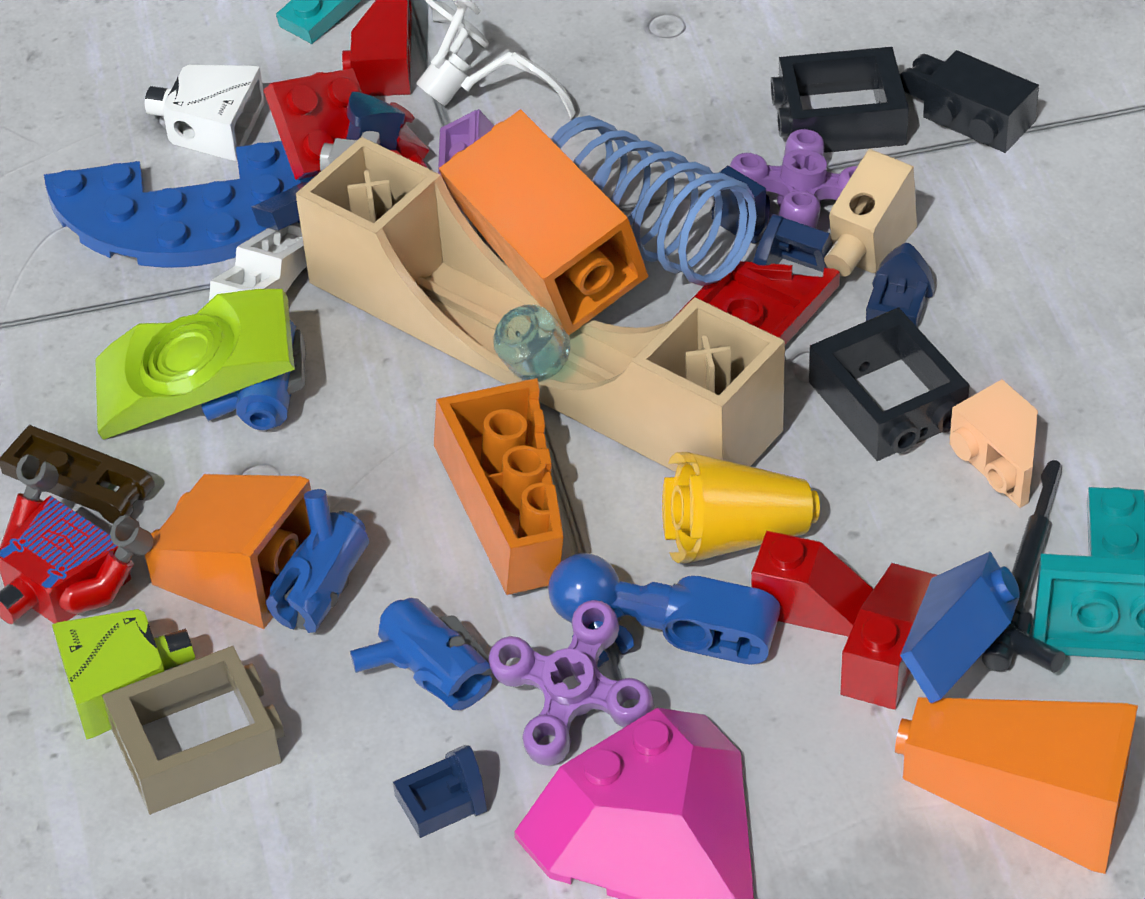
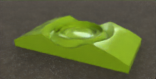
M252 289L216 294L196 314L179 317L170 323H139L113 341L95 358L98 434L105 440L295 370L288 297L284 290Z

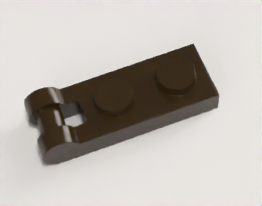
M30 424L0 457L2 474L19 480L16 474L17 464L25 455H32L39 459V469L35 477L40 473L41 466L45 461L54 465L59 474L58 483L54 488L46 492L97 511L111 524H114L121 516H131L134 512L132 505L135 501L144 500L155 487L153 478L142 468ZM114 484L119 486V488L115 492L108 489V486Z

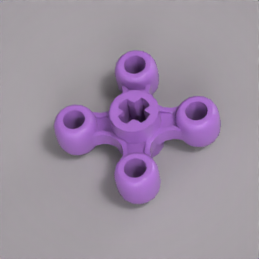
M808 129L795 130L789 135L781 166L767 165L763 157L753 153L738 154L730 164V167L764 186L766 191L778 194L779 216L815 229L819 222L821 200H837L858 166L847 167L840 174L827 172V162L823 157V138L817 132Z
M591 600L578 606L572 618L573 638L568 648L557 650L550 656L538 654L530 647L528 642L514 636L500 639L490 650V669L500 683L510 687H518L524 684L533 685L544 694L545 703L543 710L538 716L528 722L522 736L527 754L540 765H555L564 760L570 750L569 730L575 716L584 715L592 709H599L609 714L616 724L624 728L654 710L653 696L645 683L634 678H625L619 681L610 680L598 670L597 664L600 654L614 643L619 632V624L615 612L608 604L602 601ZM592 622H603L602 626L598 629H588ZM511 658H521L515 665H505ZM574 676L580 685L568 690L563 680ZM636 699L639 701L632 708L622 707L627 700ZM544 736H555L554 740L547 745L538 744Z

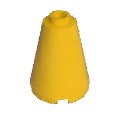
M676 452L670 457L668 464L678 465L675 477H664L662 491L663 531L665 540H676L679 552H669L672 560L677 563H692L759 546L762 544L766 530L790 536L803 535L809 531L811 523H816L819 518L820 501L816 490H811L809 483L805 479L691 452Z

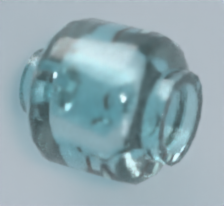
M525 304L507 312L496 326L493 335V346L498 357L517 378L524 381L537 378L538 382L551 378L562 369L568 360L571 350L570 338L567 332L549 310L537 304Z

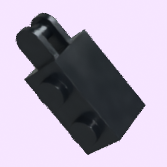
M958 50L946 61L928 54H920L913 61V68H906L900 73L904 91L924 101L923 118L1003 153H1006L1036 121L1039 84Z

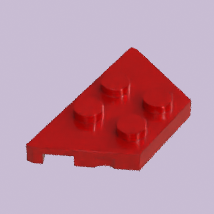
M740 261L732 272L717 283L704 285L694 297L784 340L786 345L839 287L840 271L834 268H824L823 277L794 275L793 265H757L754 262Z

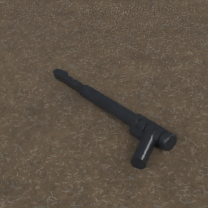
M1057 460L1049 461L1041 474L1043 487L1035 512L1028 518L1011 572L1016 579L1020 593L1013 618L1007 628L982 655L984 665L994 671L1008 669L1014 652L1053 673L1058 672L1065 662L1064 652L1029 635L1033 618L1032 613L1026 612L1025 609L1050 526L1048 515L1061 476V466Z

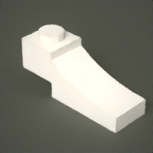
M293 223L279 231L268 228L237 246L235 266L210 281L209 301L216 294L252 289H283L286 293L296 277L307 266L300 223Z

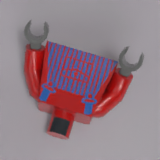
M25 455L17 464V477L19 481L26 485L24 494H17L0 545V574L4 584V588L0 591V618L8 624H13L31 608L55 624L68 621L80 613L110 605L120 588L131 580L130 571L134 566L131 560L132 556L144 555L153 546L151 533L141 528L139 521L128 515L119 517L112 525L110 534H108L51 495L44 501L40 499L42 492L50 491L56 486L59 474L54 465L45 461L41 466L40 473L35 477L40 463L39 459L32 455Z

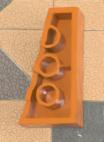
M537 378L436 399L434 447L506 595L548 586L551 574L561 562L564 537L556 488L552 482V463L549 448L546 446L543 410H540V391Z

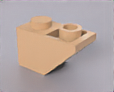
M1001 379L952 407L949 444L960 459L969 461L987 478L993 489L999 493H1004L1021 508L1029 503L1038 410Z

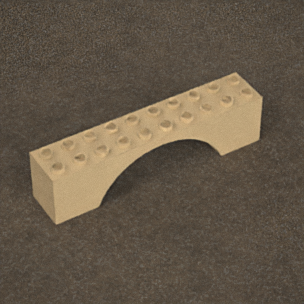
M364 137L359 138L296 193L309 283L504 384L537 378L540 391L539 402L676 472L678 464H668L670 457L676 452H691L751 466L783 432L785 341L694 297L673 319L659 325L639 328L620 327L591 319L566 337L510 268L493 253L474 231L450 195L440 174ZM503 323H505V324L499 329L498 335H497V330H498V328H499ZM510 327H514V333L510 335L508 330ZM521 330V332L514 339H512V337L515 336ZM502 343L505 345L504 352L501 350Z

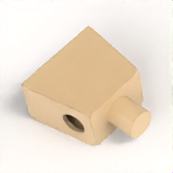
M872 149L866 152L830 211L829 220L833 246L824 258L828 268L840 271V276L844 277L849 276L855 267L870 273H876L882 260L895 248L905 243L917 228L914 166Z

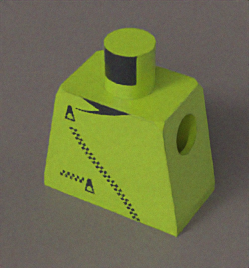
M139 609L52 624L86 740L111 730L102 695L162 673L164 670L196 660L186 628L154 638L145 612Z

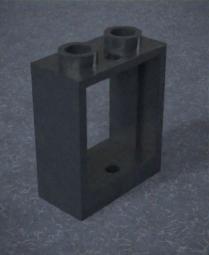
M893 47L779 57V76L771 77L770 87L773 106L781 105V108L777 109L780 137H789L792 132L799 129L815 131L823 138L824 153L907 145L909 107ZM873 90L876 103L803 110L800 96Z
M899 307L810 345L809 383L876 461H880L897 452H905L915 444L939 433L949 432L951 430L952 407L969 398L970 384ZM902 360L929 391L882 411L855 379Z

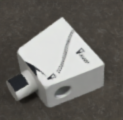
M189 64L182 68L172 89L150 86L145 96L146 113L164 116L168 140L172 144L237 161L236 147L245 145L265 105L260 67L246 65Z

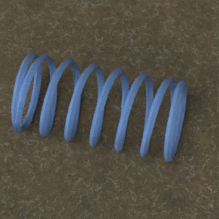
M591 115L572 119L553 135L551 140L561 149L570 138L580 132L598 129L601 136L589 142L575 157L573 162L579 168L585 157L594 148L605 142V162L597 170L592 180L602 191L610 175L612 164L618 158H621L620 176L615 191L610 198L617 207H619L620 200L629 183L644 169L643 186L637 204L628 217L630 225L633 224L632 231L643 260L649 262L659 260L664 270L675 274L683 272L689 282L704 286L717 283L728 275L745 256L754 236L757 219L754 195L746 183L720 172L713 173L709 167L698 162H688L684 156L673 151L665 152L661 146L647 140L641 141L638 136L625 130H617L614 125ZM612 140H614L618 146V150L615 152L613 150ZM638 151L642 161L637 163L627 174V153ZM661 161L665 172L650 186L651 164ZM671 162H673V163H675V164H677V165L672 168ZM685 172L688 176L689 184L673 199L674 176ZM695 173H698L702 176L696 179ZM667 180L666 198L661 213L651 230L640 239V227L644 211L653 194ZM709 183L712 187L698 198V187ZM730 189L737 198L740 211L738 231L732 249L723 263L714 272L704 276L694 273L692 267L706 255L715 241L722 218L723 199L721 190ZM691 192L690 208L682 229L674 242L664 249L668 224L678 205ZM714 195V219L708 237L698 253L687 261L686 247L689 231L697 213L706 201ZM745 200H746L747 203H748V210H749V218H748L747 229H746V223H747V207H746V202H745ZM657 234V252L654 253L646 250L643 245ZM677 248L680 264L671 262L667 257Z

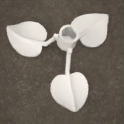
M425 0L432 9L433 22L450 24L437 55L416 82L426 93L446 107L461 86L469 92L476 82L500 67L509 64L536 75L553 87L563 101L570 119H572L575 115V109L561 83L548 71L516 52H507L471 76L466 75L465 73L471 66L460 58L457 53L467 36H471L484 48L488 47L489 42L474 25L463 19L468 7L476 15L481 10L473 0H453L457 11H454L440 0ZM457 31H458V36H457V38L455 39V41L453 42L454 37H455V35H456V33H457Z

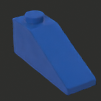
M991 551L931 578L902 649L901 658L930 703L942 699L1011 623L1019 600V587L1011 571L1005 566L1000 567Z

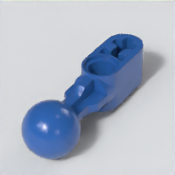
M588 553L575 554L561 561L552 572L548 585L549 599L554 610L559 616L572 623L573 614L578 606L591 600L602 601L613 610L621 608L624 615L635 617L642 626L663 630L665 639L678 649L748 665L761 663L768 657L781 611L778 600L764 590L702 576L684 577L677 584L674 583L673 586L658 582H651L645 586L619 581L616 571L606 560Z

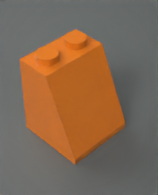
M203 474L191 491L184 493L180 497L174 512L162 527L151 533L153 546L144 555L152 585L265 629L273 618L266 605L272 583L297 548L311 533L304 494L311 490L310 480L301 476Z

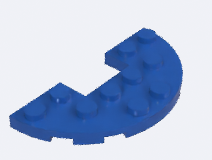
M282 141L262 142L236 147L240 179L214 181L178 188H165L150 192H144L140 161L113 163L107 166L44 174L47 195L53 213L63 227L67 226L79 236L81 244L109 258L117 253L137 258L138 265L161 268L202 266L236 258L237 246L268 229L258 225L252 206L302 182H309L314 177L295 180Z

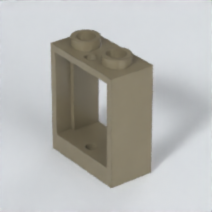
M234 646L102 695L111 730L149 815L281 763L277 739L285 737L280 717L273 704L266 707L263 706L259 697L264 695V690L256 668L252 663L243 666ZM234 691L250 725L157 760L142 727L143 725Z

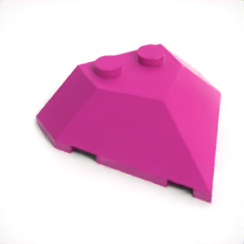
M655 708L559 767L514 831L515 839L550 879L570 885L573 879L606 888L608 896L618 899H754L741 752L704 714Z

